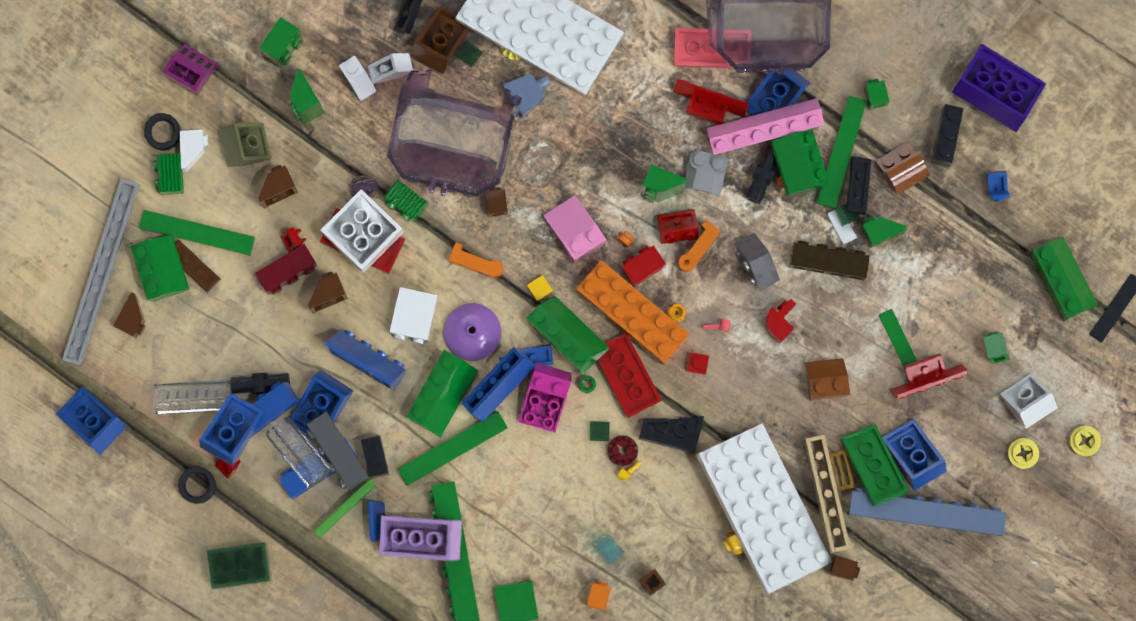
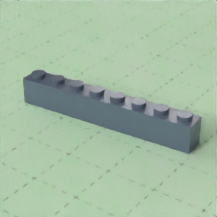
M856 488L855 491L850 492L848 515L995 536L1004 535L1006 512H1001L1002 508L990 507V510L982 509V505L977 504L965 507L962 502L952 501L951 504H944V500L932 499V502L924 501V497L913 496V499L905 498L906 495L873 508L865 489Z

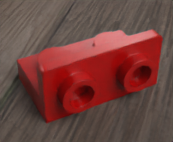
M695 209L657 215L661 244H673L699 238Z

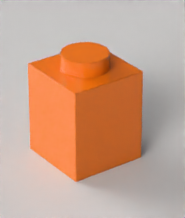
M598 580L596 584L592 583L586 606L606 610L611 587H607L608 583Z

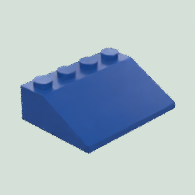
M339 330L325 343V347L330 353L393 391L396 390L406 373V369L403 368L404 364L396 359L392 362L387 359L388 355L379 349L377 352L372 350V345L364 340L361 342L354 339L355 335L348 330H345V332Z

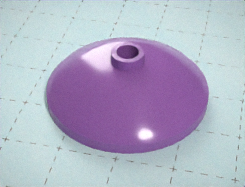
M465 304L456 308L448 316L444 326V338L448 348L454 355L463 360L478 361L491 355L498 347L501 339V326L497 316L489 308L480 304ZM474 327L476 332L470 334L468 332L469 328Z

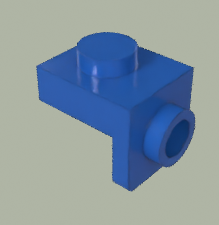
M1006 171L987 173V190L991 200L1004 201L1005 198H1010Z

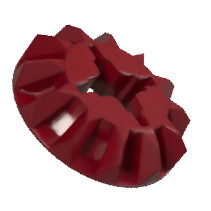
M619 435L615 437L608 445L609 459L618 466L632 464L638 456L636 442L629 436ZM617 444L621 447L629 445L626 450L629 457L624 454L616 456L619 452Z

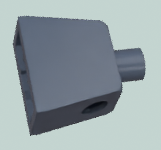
M530 73L504 84L503 90L523 119L546 99L543 89L550 86L551 83L545 75L535 80Z

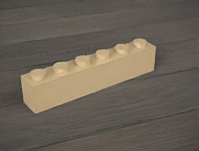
M825 435L806 438L804 445L829 554L851 549Z

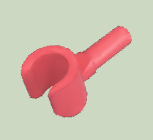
M721 319L720 325H703V329L728 331L731 322L730 320Z

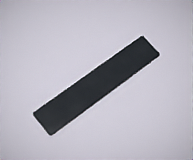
M1133 274L1129 275L1089 335L1100 343L1103 342L1136 294V276Z

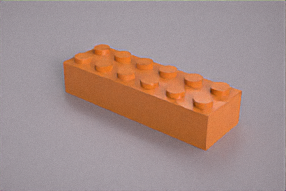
M602 260L576 289V292L624 333H627L630 338L663 365L667 363L689 337V333Z

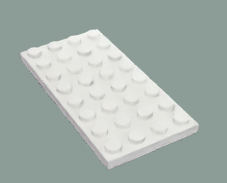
M466 0L455 18L457 22L498 46L507 49V51L512 52V54L584 96L588 93L624 35V32L570 0Z
M763 423L696 455L766 595L832 562Z

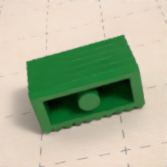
M181 154L157 155V160L154 161V170L158 172V179H155L156 191H159L160 195L184 194Z
M398 179L384 196V200H386L385 205L393 211L395 208L401 212L400 216L407 222L412 220L415 223L428 207L426 200Z

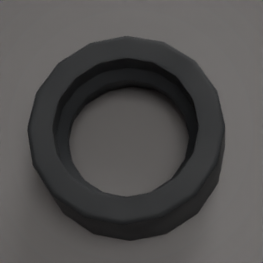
M158 113L151 116L145 123L144 136L153 148L160 151L170 150L180 141L181 127L173 116L166 113ZM159 121L169 122L174 128L173 137L168 142L160 143L152 137V128Z
M191 467L180 476L178 482L179 492L188 502L194 504L205 503L215 493L216 480L207 469ZM194 474L205 476L209 484L207 492L199 497L190 495L186 489L188 478Z

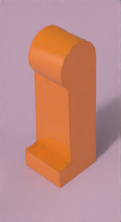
M707 220L701 225V228L705 230L690 251L679 259L678 266L683 272H690L694 269L721 233V230Z
M455 242L449 263L495 279L502 276L504 269L500 261H488L462 251L463 245Z

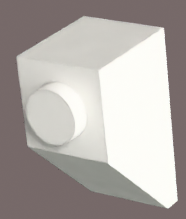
M409 53L390 54L368 66L372 84L401 78L413 72Z
M355 56L339 65L340 71L360 101L377 92Z
M203 130L180 131L181 169L183 172H188L206 152L205 146H209L208 135H205Z

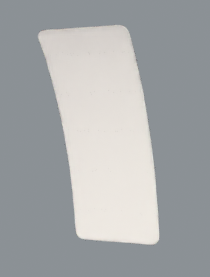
M841 207L828 213L843 244L857 238Z

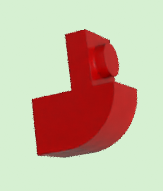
M792 299L788 302L784 300L777 307L779 312L772 307L766 317L767 331L779 344L794 330V327L784 319L796 306Z

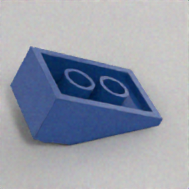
M780 60L774 65L747 102L749 104L747 111L754 116L794 105L811 82Z
M321 370L311 379L301 401L288 422L309 435L306 431L309 429L307 424L325 412L335 422L354 390Z
M83 386L56 413L62 421L100 455L127 427Z
M230 393L199 439L200 448L234 466L264 412Z
M915 419L882 437L893 460L914 491L947 472L945 459Z

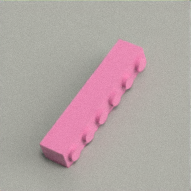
M816 98L706 129L713 154L716 155L825 124L821 107Z

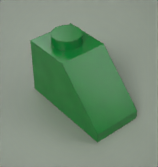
M874 216L864 220L865 224L861 227L870 248L894 238L907 230L905 225L883 217L875 219Z

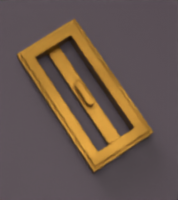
M846 451L829 453L837 491L855 488ZM839 455H843L850 485H846ZM834 456L836 458L837 467L840 475V480L842 484L841 487H839L834 467V462L832 458Z

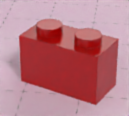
M654 245L650 248L649 246L642 248L638 256L635 258L630 256L623 261L624 265L621 269L633 287H636L666 267L665 261Z

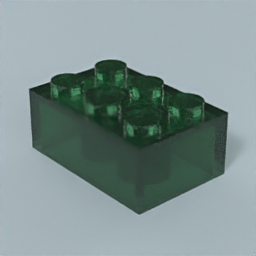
M266 542L207 550L211 587L213 590L272 582L268 543Z

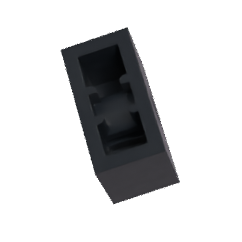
M380 435L361 440L369 478L374 479L390 475Z

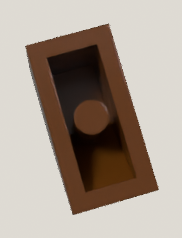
M131 292L113 326L137 338L138 335H142L146 326L144 325L145 319L138 296Z

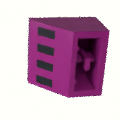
M185 44L172 56L163 73L170 80L198 96L218 63Z

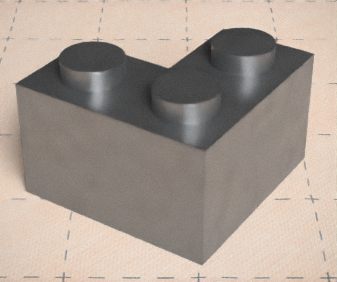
M755 233L735 243L737 251H735L736 257L740 262L742 261L746 271H749L750 275H748V278L752 285L756 284L761 291L780 281L770 252Z

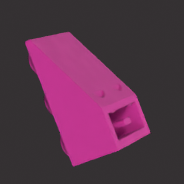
M535 362L518 422L555 433L571 384L572 373Z

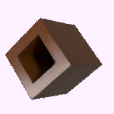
M493 187L486 191L489 217L508 215L505 189Z
M834 556L829 575L853 581L854 578H858L860 567L857 566V561Z
M653 569L638 580L649 596L666 585L656 569Z

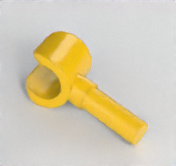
M639 460L628 471L622 468L617 477L622 481H626L642 462Z

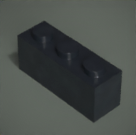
M948 104L943 106L931 159L932 164L950 167L952 164L964 108Z

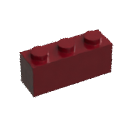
M303 244L255 274L268 295L271 293L275 295L283 290L282 287L286 284L292 285L299 280L298 277L303 274L307 276L313 273L318 265L306 245Z

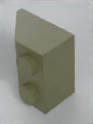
M234 123L220 130L228 167L246 166L272 159L263 123Z

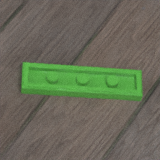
M371 478L314 531L319 538L326 534L376 487Z

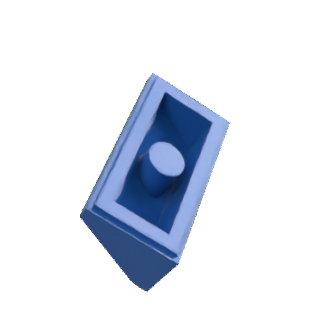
M372 501L368 503L370 540L380 541L381 516H385L384 502Z

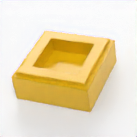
M543 275L527 285L537 302L553 292V289Z

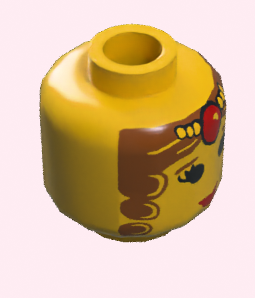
M734 530L725 534L726 541L723 542L727 552L732 551L734 555L743 553L744 550Z

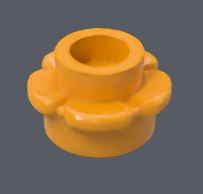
M676 303L668 308L667 314L675 322H681L685 318L686 309L681 304Z

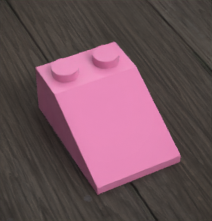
M575 195L543 215L573 263H576L606 243L603 233Z

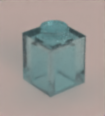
M603 534L595 541L597 545L594 548L608 565L624 553L610 535L605 537Z

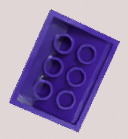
M981 44L952 93L1017 132L1047 83L984 44Z

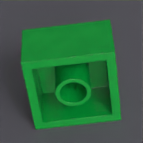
M280 17L259 49L264 58L282 69L284 65L287 66L291 61L293 51L295 49L298 50L302 45L303 37L297 27Z

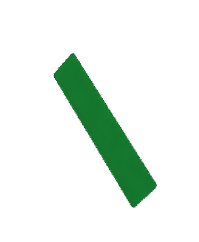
M893 309L879 314L903 367L916 362L917 359Z

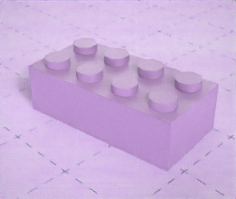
M392 515L381 516L379 555L449 561L460 560L462 521Z

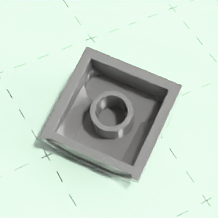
M691 150L685 176L687 179L685 188L720 197L728 158L708 152Z

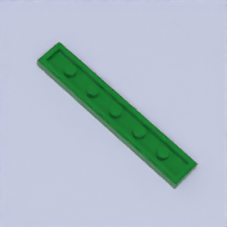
M848 96L826 170L829 184L821 187L816 204L832 209L836 208L866 107V100Z
M147 210L143 211L139 225L141 230L166 236L173 235L174 238L251 256L255 241L253 236Z
M498 411L489 416L484 422L481 421L398 468L407 486L505 431L508 427Z

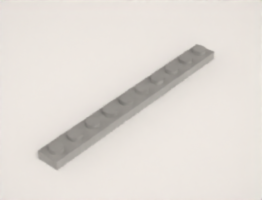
M120 179L62 361L82 366L140 187L138 183Z

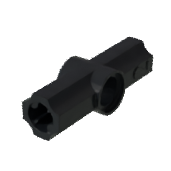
M767 145L761 162L757 165L753 174V181L745 197L750 202L756 204L762 202L766 189L770 186L775 174L777 162L772 146Z
M289 373L251 374V376L231 377L232 394L269 393L271 387L279 381L281 383L288 382L290 385Z

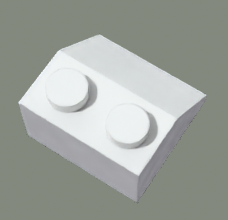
M1032 373L1000 393L1015 418L1026 429L1058 408L1052 392Z

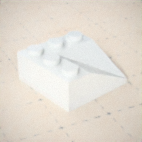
M361 189L321 229V232L345 257L364 273L403 234V229Z

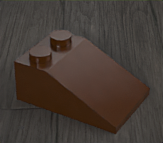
M439 6L414 43L410 57L444 74L470 29L455 20L456 14Z

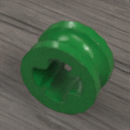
M584 376L580 379L578 387L581 392L589 394L594 391L596 381L591 376ZM590 380L592 388L584 389L582 382Z

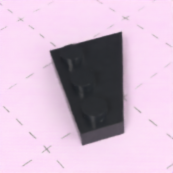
M698 416L697 418L680 417L679 419H644L638 440L695 454L704 416Z

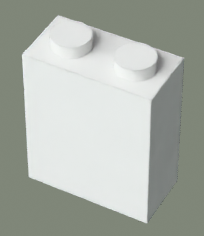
M400 287L390 328V334L393 335V338L404 340L406 337L412 339V342L417 344L428 342L438 296Z

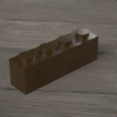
M798 241V243H794L792 246L789 268L864 281L867 277L870 255H865L866 252L855 250L852 253L847 252V249L842 247L829 249L824 244L812 246L809 245V242Z

